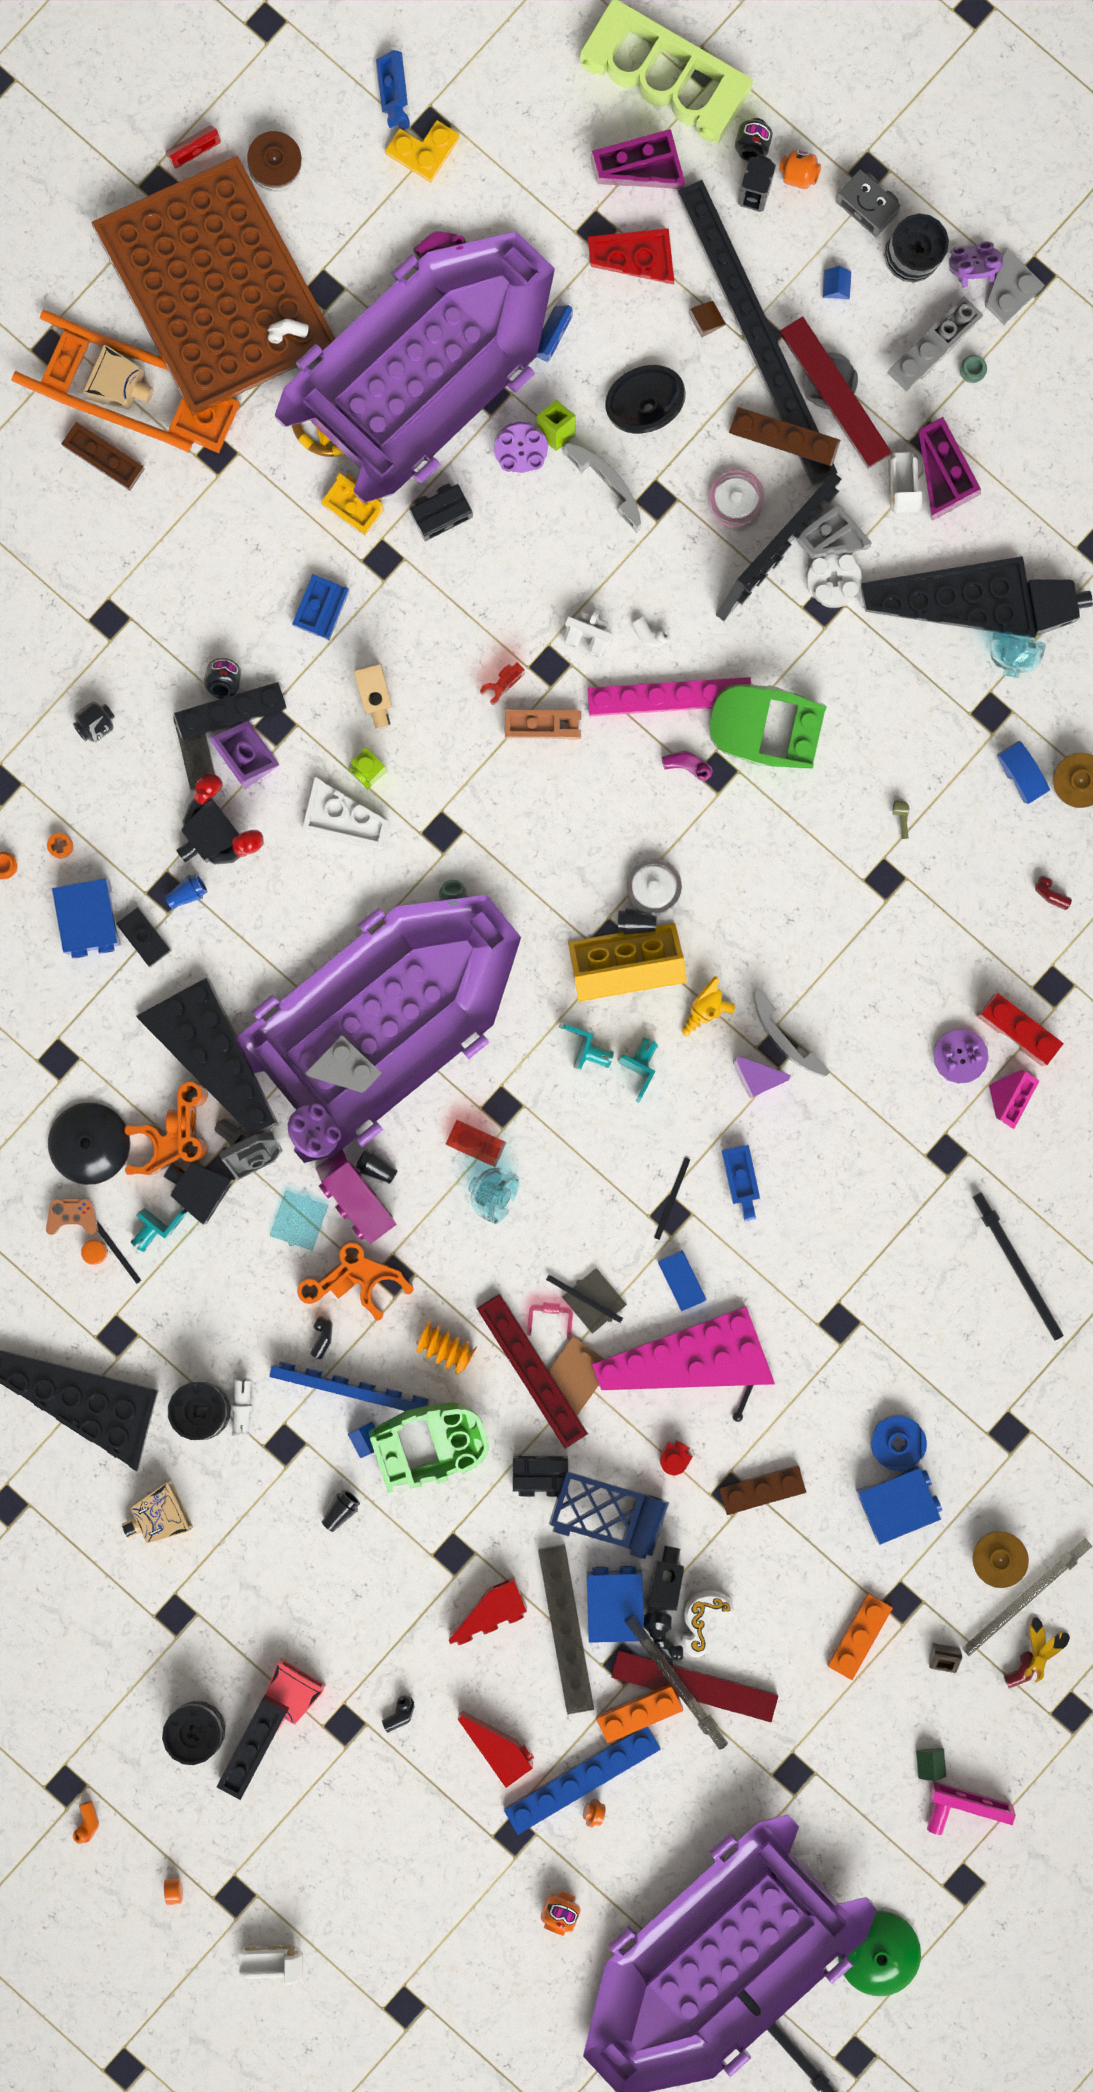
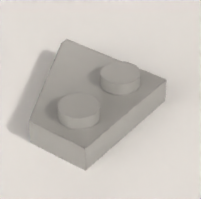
M1007 249L1003 255V266L996 275L986 308L1005 326L1045 285Z
M839 504L809 525L800 538L796 539L812 559L867 550L872 544Z
M341 1035L305 1074L311 1078L364 1093L381 1076L382 1072Z

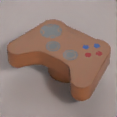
M90 1199L53 1200L50 1204L46 1224L47 1234H56L66 1224L81 1225L91 1235L97 1233L98 1225L93 1202Z

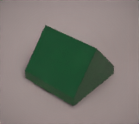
M944 1748L916 1750L919 1779L937 1781L946 1777Z

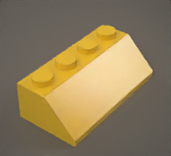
M675 923L656 926V932L632 935L616 933L568 942L579 1002L687 983L684 957Z

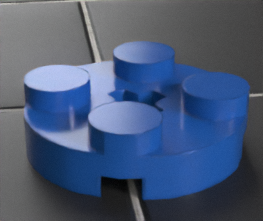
M893 1415L876 1424L871 1435L870 1445L873 1455L881 1465L889 1470L901 1472L910 1470L919 1463L920 1459L925 1455L927 1440L924 1431L918 1423L906 1416ZM898 1435H900L902 1440H906V1445L901 1446V1451H896L895 1446H891V1441L895 1440Z

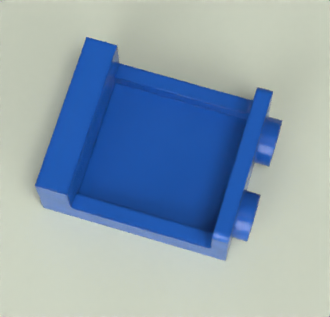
M108 879L52 888L64 954L71 955L72 958H81L88 956L87 951L98 950L99 954L115 951L114 946L121 945L117 935L110 896L112 888Z
M917 1465L912 1470L867 1488L864 1486L856 1490L879 1545L941 1520L938 1512L943 1510L937 1496H931L928 1486L932 1485L926 1470L921 1471Z
M604 1566L592 1567L591 1572H586L589 1643L644 1641L642 1570H636V1566H621L620 1571H609V1567Z

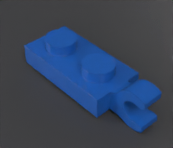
M393 50L376 59L382 112L388 114L387 123L389 128L399 125L400 129L405 130L409 128L410 121L407 114L403 111V107L408 105L402 52Z
M749 1145L722 1150L732 1203H741L745 1222L755 1220L756 1215L752 1200L760 1199Z

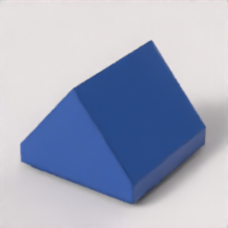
M841 266L824 270L823 298L849 300L851 271Z
M373 1421L348 1433L360 1458L374 1453L369 1436V1430L375 1428Z

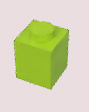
M555 400L537 415V426L546 435L548 445L555 451L575 436L576 415L558 400Z

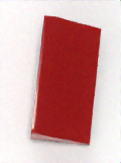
M210 125L165 153L173 167L177 169L220 144L221 140L216 128Z

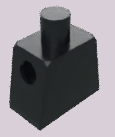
M1033 579L1028 581L1037 636L1075 623L1080 618L1079 609L1093 606L1091 591L1076 593L1073 580Z
M172 1163L164 1174V1178L176 1185L170 1196L203 1225L209 1222L234 1182V1179L196 1163H190L185 1171Z
M664 1546L662 1561H655L646 1606L677 1611L684 1566L678 1565L681 1549ZM664 1570L672 1573L670 1583L662 1579Z

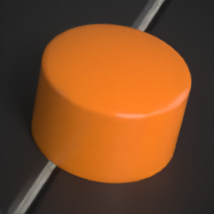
M90 1240L81 1249L83 1260L91 1265L102 1263L108 1255L107 1246L100 1240Z
M180 1878L164 1880L166 1905L182 1903L183 1887Z

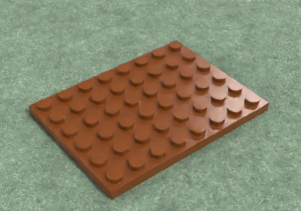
M238 156L92 221V227L192 416L297 368L296 361L312 346L317 344L323 351L335 340L330 327ZM288 318L309 326L305 338L288 333L283 335V340L280 343H272L268 340L269 333L267 330L270 325Z

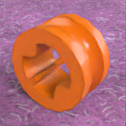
M55 833L48 839L47 849L56 858H66L73 851V842L67 835ZM58 839H61L62 842H67V846L63 847L64 852L59 853L57 849L55 851L53 849V846L57 845Z

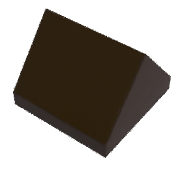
M933 1643L929 1668L956 1673L962 1661L961 1649Z

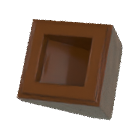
M714 301L690 309L689 315L701 337L726 325Z

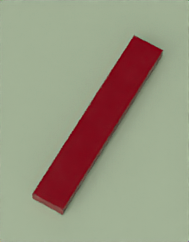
M802 316L781 329L779 334L866 467L869 469L891 455L892 451L805 318Z
M498 1294L476 1308L564 1449L588 1435L589 1433L502 1295Z
M619 1649L611 1674V1678L653 1690L672 1683L678 1697L771 1723L779 1697L778 1694L684 1667L669 1666L662 1661Z

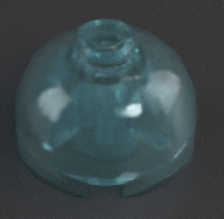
M994 632L990 655L994 664L1004 669L1003 675L1019 678L1020 673H1030L1040 665L1046 644L1028 638H1019L1009 634Z
M497 1167L489 1168L478 1177H474L470 1182L468 1190L471 1192L470 1201L475 1213L491 1223H500L510 1211L505 1209L509 1200L511 1199L514 1202L517 1196L520 1182L519 1177L516 1176L517 1174Z

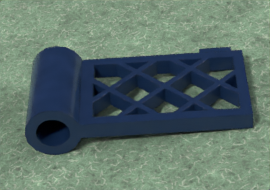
M565 1471L549 1525L554 1526L552 1531L555 1533L569 1536L571 1531L631 1550L630 1555L646 1559L647 1555L653 1556L669 1502L652 1495L638 1493ZM570 1479L581 1482L585 1490L572 1499L567 1491ZM586 1484L593 1485V1487L588 1489ZM600 1488L606 1489L611 1499L597 1506L591 1493ZM612 1491L619 1494L614 1497ZM588 1496L593 1509L579 1515L574 1503ZM625 1496L635 1498L633 1508L623 1514L617 1501ZM614 1504L619 1516L605 1523L600 1510ZM570 1505L577 1518L568 1523L557 1521L560 1511ZM596 1513L602 1526L593 1531L587 1530L582 1520ZM621 1520L626 1528L622 1540L612 1537L608 1529ZM579 1522L581 1527H577L574 1525ZM605 1530L607 1535L601 1534L600 1532Z

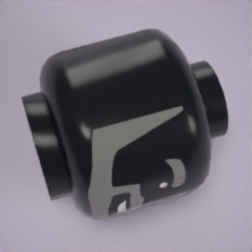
M90 702L74 714L75 722L72 725L85 742L87 740L97 742L112 732L114 727L111 720L115 716L106 704L100 706L97 702Z

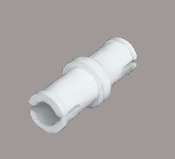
M234 1379V1403L231 1404V1411H233L232 1435L240 1436V1426L242 1425L241 1434L249 1436L250 1411L253 1410V1405L250 1404L251 1380L243 1379L242 1390L241 1379Z

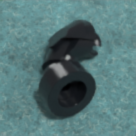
M661 1612L647 1613L644 1615V1629L653 1638L652 1650L659 1660L669 1666H673V1660L681 1661L683 1659V1647L681 1645L674 1646L665 1637L666 1632L671 1630L672 1617Z

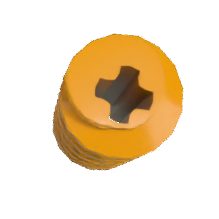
M428 1320L416 1342V1352L420 1354L423 1350L427 1349V1359L436 1354V1364L439 1365L443 1360H446L445 1368L449 1370L453 1365H456L455 1374L459 1375L466 1369L477 1346L469 1351V1341L460 1346V1336L457 1335L452 1340H449V1330L440 1335L441 1326L437 1325L431 1330V1320Z

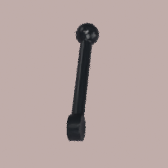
M754 1385L747 1386L738 1410L733 1413L732 1418L735 1422L742 1421V1413Z

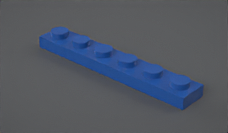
M281 1361L279 1366H271L269 1374L271 1378L402 1411L432 1405L428 1404V1398L413 1395L412 1399L401 1397L402 1392L386 1388V1392L375 1390L376 1385L360 1382L359 1386L349 1384V1378L333 1375L332 1379L321 1377V1371L306 1368L305 1372L295 1370L296 1365Z
M647 1726L626 1735L504 1808V1812L517 1835L660 1751L661 1747Z

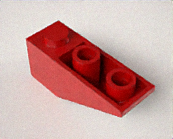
M515 1577L488 1588L450 1635V1644L455 1642L458 1645L465 1644L473 1640L472 1635L482 1631L483 1635L497 1630L499 1628L497 1624L507 1620L511 1624L524 1618L523 1613L527 1612V1606Z

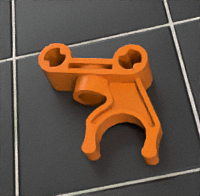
M186 1082L178 1089L177 1110H168L166 1114V1136L153 1125H127L125 1127L127 1135L144 1134L151 1139L154 1145V1155L151 1161L141 1167L127 1165L125 1168L127 1175H153L181 1158L189 1162H198L207 1156V1143L202 1138L196 1137V1107L202 1106L208 1098V1091L201 1083ZM194 1087L198 1095L190 1101L188 1093L193 1092ZM191 1143H193V1146L198 1147V1152L195 1156L188 1150Z
M350 1240L343 1243L340 1248L339 1256L341 1262L320 1280L313 1276L303 1278L299 1282L297 1293L302 1302L313 1304L330 1290L339 1299L355 1284H360L361 1304L373 1315L375 1320L379 1321L383 1318V1311L377 1308L371 1300V1292L376 1283L386 1279L394 1280L402 1286L405 1294H411L414 1288L405 1279L400 1270L364 1257L362 1245L357 1241ZM350 1247L356 1248L358 1250L357 1259H346V1249ZM306 1284L310 1287L315 1285L318 1292L314 1296L311 1293L305 1295L302 1288Z

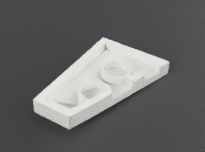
M315 777L302 830L383 849L389 822Z

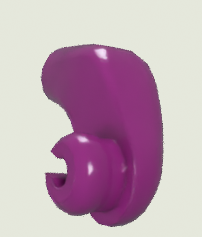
M436 231L429 234L413 250L416 256L421 259L427 252L465 244L466 240L459 234ZM463 246L456 247L457 250L464 248Z
M679 751L661 756L664 770L674 768L686 769L701 781L708 780L712 776L713 772L710 764L689 751Z

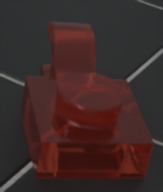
M518 662L513 666L508 664L498 674L500 677L498 682L483 685L480 693L483 695L488 690L494 691L495 696L490 700V704H496L500 697L525 675V669Z

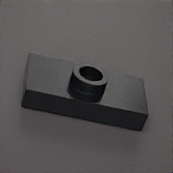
M138 907L116 923L148 967H152L171 952V949Z

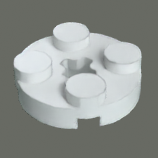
M845 554L815 559L807 574V588L810 595L829 608L842 607L851 602L856 597L862 583V574L859 566L852 556ZM831 573H836L842 579V581L838 582L837 587H833L832 582H827V578L831 577Z

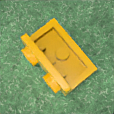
M338 473L336 476L337 481L323 498L321 505L366 536L384 512V507L381 503L382 498L363 503L354 494L357 480L349 474L343 476L341 473Z

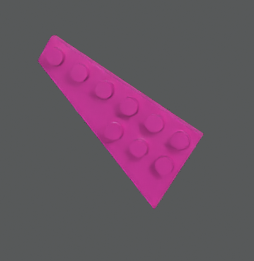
M746 1306L591 1364L601 1390L775 1384Z

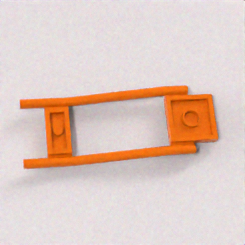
M45 309L42 310L39 319L64 331L41 382L17 371L12 376V382L67 406L163 441L189 453L193 443L220 453L241 402L230 398L192 416L186 402L182 398L167 432L69 395L67 393L90 342L100 346L106 345L116 352L167 371L169 370L161 356L94 332Z

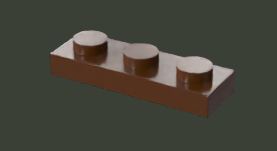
M78 422L73 425L61 443L64 448L129 491H131L145 470L144 466Z
M799 1465L719 1487L727 1515L807 1493Z

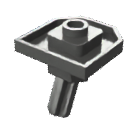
M226 1119L218 1121L214 1128L215 1132L228 1141L230 1145L229 1148L219 1152V1155L237 1180L275 1162L283 1151L273 1133L251 1136L243 1128L239 1130Z

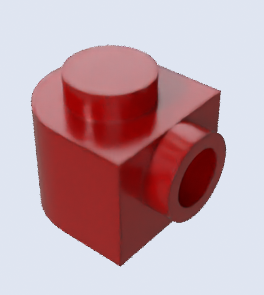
M678 1440L674 1444L667 1441L659 1459L663 1471L673 1476L683 1473L693 1457L689 1453L690 1447Z

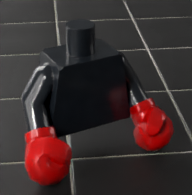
M206 774L196 782L193 799L189 803L182 821L183 828L181 831L188 841L176 850L185 863L197 854L206 863L211 862L214 865L234 863L241 857L256 853L264 844L263 834L259 830H248L239 834L212 799L223 786L221 778L217 775Z

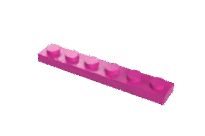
M751 677L591 687L587 689L589 716L712 709L717 696L722 690L731 685L751 684Z

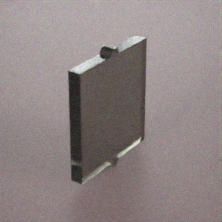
M597 1268L582 1280L578 1279L573 1289L616 1314L627 1305ZM565 1293L562 1296L592 1334L607 1321L612 1322L613 1320L569 1293Z

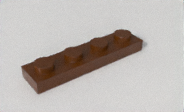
M737 407L729 431L732 435L831 467L841 441L840 439Z

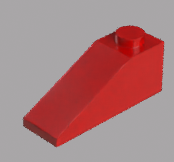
M464 1711L458 1714V1721L505 1788L533 1769L532 1759H534V1755L526 1744L521 1746L518 1740Z

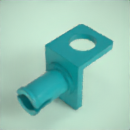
M565 1024L559 1025L560 1029L583 1036L573 1068L582 1069L586 1060L602 1065L605 1068L610 1067L612 1061L603 1059L601 1056L613 1059L614 1052L592 1045L591 1040L594 1034Z
M642 1038V1042L633 1058L622 1055L618 1062L647 1078L636 1099L637 1103L641 1101L656 1072L649 1068L648 1064L658 1048V1044L652 1041L649 1049L646 1050L650 1041L648 1038Z
M142 1209L136 1216L144 1222V1225L130 1241L131 1244L135 1247L141 1242L137 1249L145 1252L157 1234L164 1239L171 1235L188 1211L186 1209L182 1210L168 1227L147 1209Z

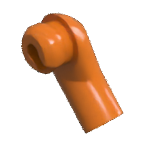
M92 1801L79 1805L83 1820L77 1830L73 1832V1839L78 1844L89 1842L99 1827L98 1817Z

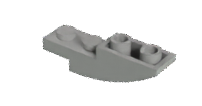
M964 296L887 373L907 392L919 379L927 375L984 315Z

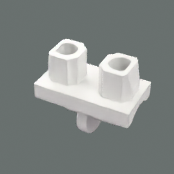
M595 609L593 615L582 612L580 620L588 622L589 625L568 616L565 623L564 644L577 648L582 636L591 639L587 653L601 658L607 646L611 647L614 635L595 627L598 626L606 629L608 624L607 621L599 618L601 610Z

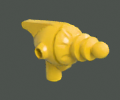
M717 976L711 979L693 1001L691 1006L692 1016L687 1017L689 1020L685 1022L687 1027L682 1029L684 1036H689L691 1030L696 1031V1027L700 1028V1023H708L714 1018H718L721 1012L734 1013L735 1004L722 1001V992L720 989H717L720 981Z

